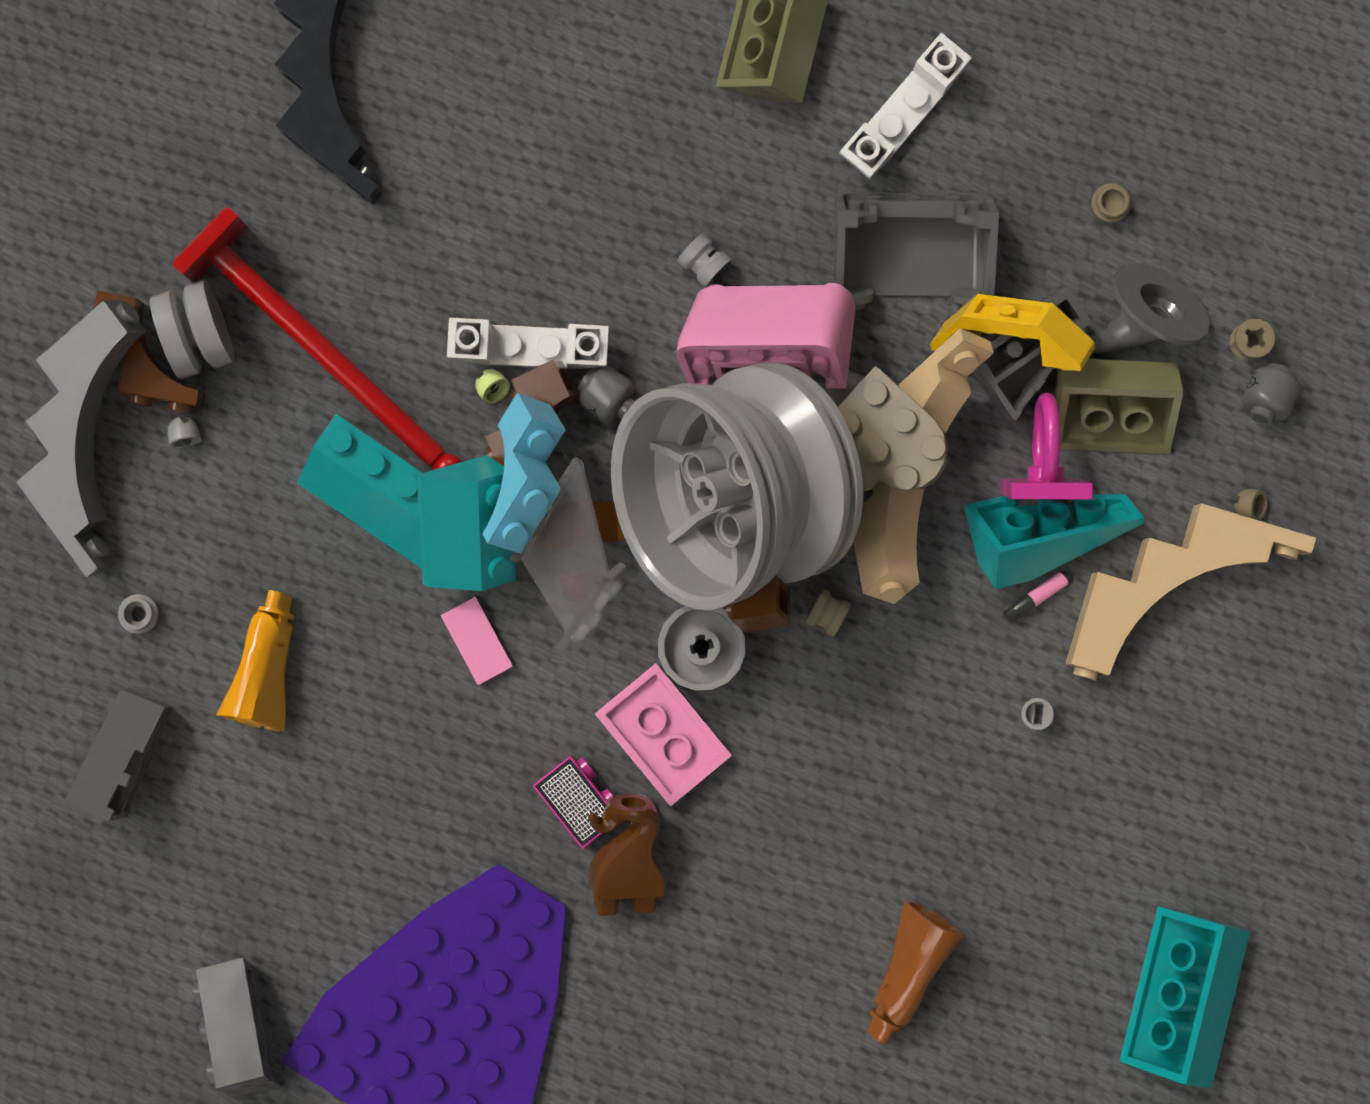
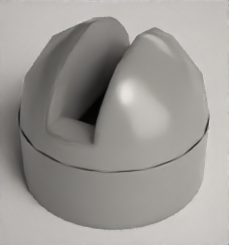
M179 417L170 422L167 433L170 447H186L182 439L192 438L190 445L201 442L198 425L190 417H184L183 422Z
M1031 699L1022 708L1023 722L1031 729H1046L1054 720L1053 706L1045 699ZM1036 704L1043 705L1042 724H1035Z

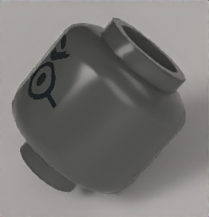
M1268 364L1266 367H1260L1253 371L1244 391L1242 403L1250 412V418L1257 423L1271 425L1272 422H1282L1290 417L1300 394L1301 386L1296 379V374L1291 369L1280 364Z
M610 366L600 369L592 368L583 377L577 389V393L580 395L579 402L581 408L607 425H611L619 419L622 420L627 410L636 401L634 400L636 394L634 382Z

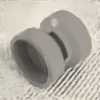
M701 233L682 252L677 262L685 270L695 272L697 274V281L706 288L715 281L713 277L719 271L723 273L732 259L724 251L717 252L712 247V240L704 233Z

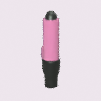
M1058 572L1028 594L1021 596L1010 608L1003 612L1006 619L1011 623L1015 619L1033 611L1039 604L1067 586L1070 574L1068 572Z

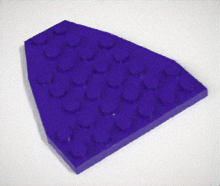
M498 863L423 910L326 991L282 1063L347 1104H533L559 991L566 905Z

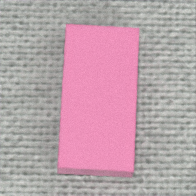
M477 597L440 615L477 685L514 667Z

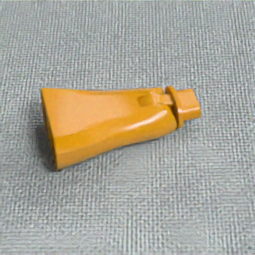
M268 590L265 607L259 606L256 614L253 615L250 621L240 665L216 714L217 716L237 721V723L257 728L265 726L264 729L285 731V670L292 632V625L288 620H294V615L289 613L293 597L278 591Z

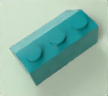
M485 455L417 474L422 584L426 587L484 591L516 581L515 552L488 544L483 536V532L495 509L504 473V466L489 456Z

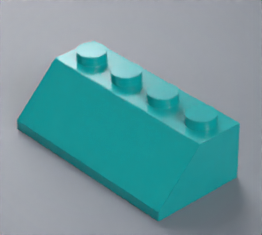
M335 414L313 446L297 484L422 568L417 474L422 472Z
M1158 906L1119 1062L1184 1085L1212 1088L1250 931Z

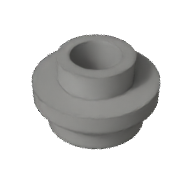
M135 594L127 597L121 603L118 618L125 630L134 634H143L152 630L157 624L159 609L152 598L142 594ZM141 606L145 609L146 616L144 620L137 622L133 619L132 613L136 607Z

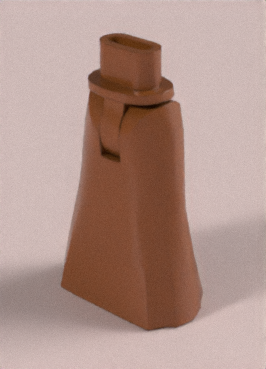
M912 901L904 902L891 961L874 1000V1005L877 1008L872 1007L869 1011L873 1018L867 1032L875 1040L885 1045H888L894 1031H901L912 1020L931 980L942 964L965 938V934L958 928L950 925L949 921L942 915L932 910L923 912L925 907Z

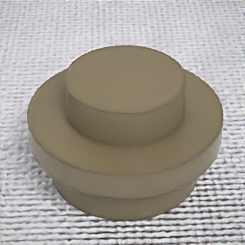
M1105 184L1099 187L1091 199L1093 214L1105 223L1121 221L1126 217L1131 208V199L1128 192L1118 184Z

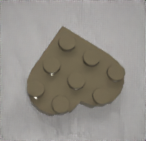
M875 366L838 406L849 427L858 452L862 471L863 491L872 489L881 481L891 488L911 491L918 488H926L940 477L947 465L948 445L946 433L927 411L879 367Z

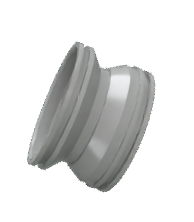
M762 362L727 372L712 385L682 383L653 390L644 394L630 406L623 416L615 436L611 458V484L614 505L621 530L633 556L649 579L667 596L682 605L699 610H715L749 598L768 584L775 575L784 583H789L821 574L835 566L846 555L855 539L863 507V479L854 439L844 417L830 396L812 378L794 367L776 362Z

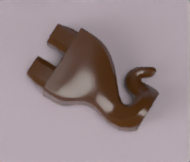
M638 794L617 795L608 801L602 817H599L596 813L588 815L591 826L599 833L612 832L623 821L633 822L630 827L606 843L591 861L588 883L593 892L594 906L600 916L615 915L619 910V899H631V906L635 912L640 914L654 913L658 897L665 896L664 874L656 857L653 855V845L660 829V818L654 803L648 797Z

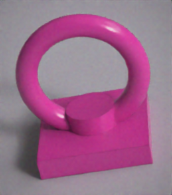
M1051 393L1041 394L1035 405L1032 431L1033 466H1028V478H1001V495L1010 499H1092L1093 483L1082 479H1064V467L1059 466L1061 448L1059 408L1056 398Z

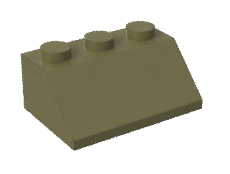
M737 0L716 87L777 103H802L828 0Z
M1088 359L1081 371H1064L1057 368L1054 382V397L1057 400L1060 415V450L1170 454L1183 397L1178 364Z

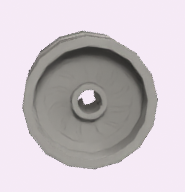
M202 279L185 285L183 302L171 290L151 296L150 308L160 343L172 370L179 379L182 380L200 374L203 365L202 356L214 368L235 361L233 344L222 310L207 280Z
M687 606L680 608L663 624L658 638V657L666 674L678 685L694 691L713 690L728 683L740 670L745 656V636L743 631L729 619L727 610L724 608L715 610H699ZM697 640H705L708 643L709 650L706 654L698 655V653H695L693 646Z

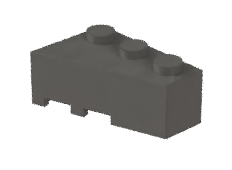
M120 689L118 695L113 694L105 709V716L107 717L100 731L95 734L91 742L89 753L64 804L108 822L127 818L172 706L130 689Z

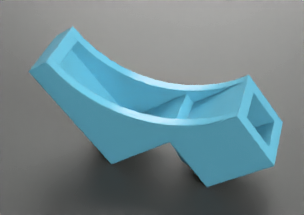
M517 393L498 423L504 444V473L499 497L490 521L483 532V536L488 544L522 553L561 490L546 461L566 429L550 404Z

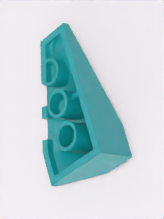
M1126 494L1092 495V499H1075L1074 505H1065L1061 502L1052 501V499H1038V505L1015 506V499L1005 496L965 505V514L978 565L995 589L1031 581L1143 524L1144 521L1143 515Z

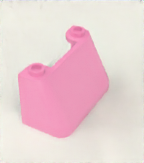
M837 283L797 286L724 287L722 285H710L700 290L679 336L676 357L686 382L709 385L711 376L715 374L716 378H720L725 374L726 368L746 367L762 362H776L791 367H800L801 372L810 378L812 372L820 374L826 379V389H846L856 310L853 296L844 286Z

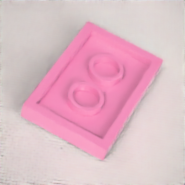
M656 663L595 713L670 806L732 756Z

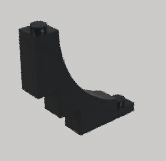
M276 0L273 4L279 14L300 29L301 32L277 60L275 66L280 74L303 91L278 121L276 127L281 134L373 205L382 195V191L376 185L379 178L362 164L357 169L354 167L365 152L352 133L345 118L335 80L334 55L336 36L347 0Z

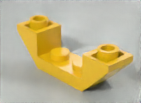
M984 294L974 296L945 321L930 343L931 350L936 351L960 328L979 337L982 333H996L1018 336L1022 339H1040L1042 366L1059 368L1064 371H1081L1095 349L1094 341L1053 303Z

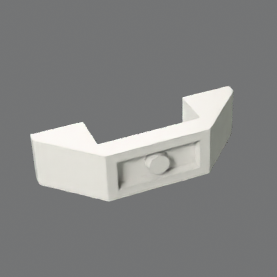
M940 33L917 60L909 76L869 123L865 122L839 154L870 179L890 160L941 100L972 57L943 33Z
M449 318L447 358L493 366L537 368L551 360L563 361L566 369L571 370L607 367L609 326L569 324L568 329L491 325L489 320Z

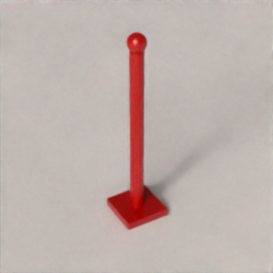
M225 207L173 261L172 265L191 282H196L212 264L215 265L428 467H432V470L462 462L455 454L445 453V449L230 248L232 243L248 226L229 207Z

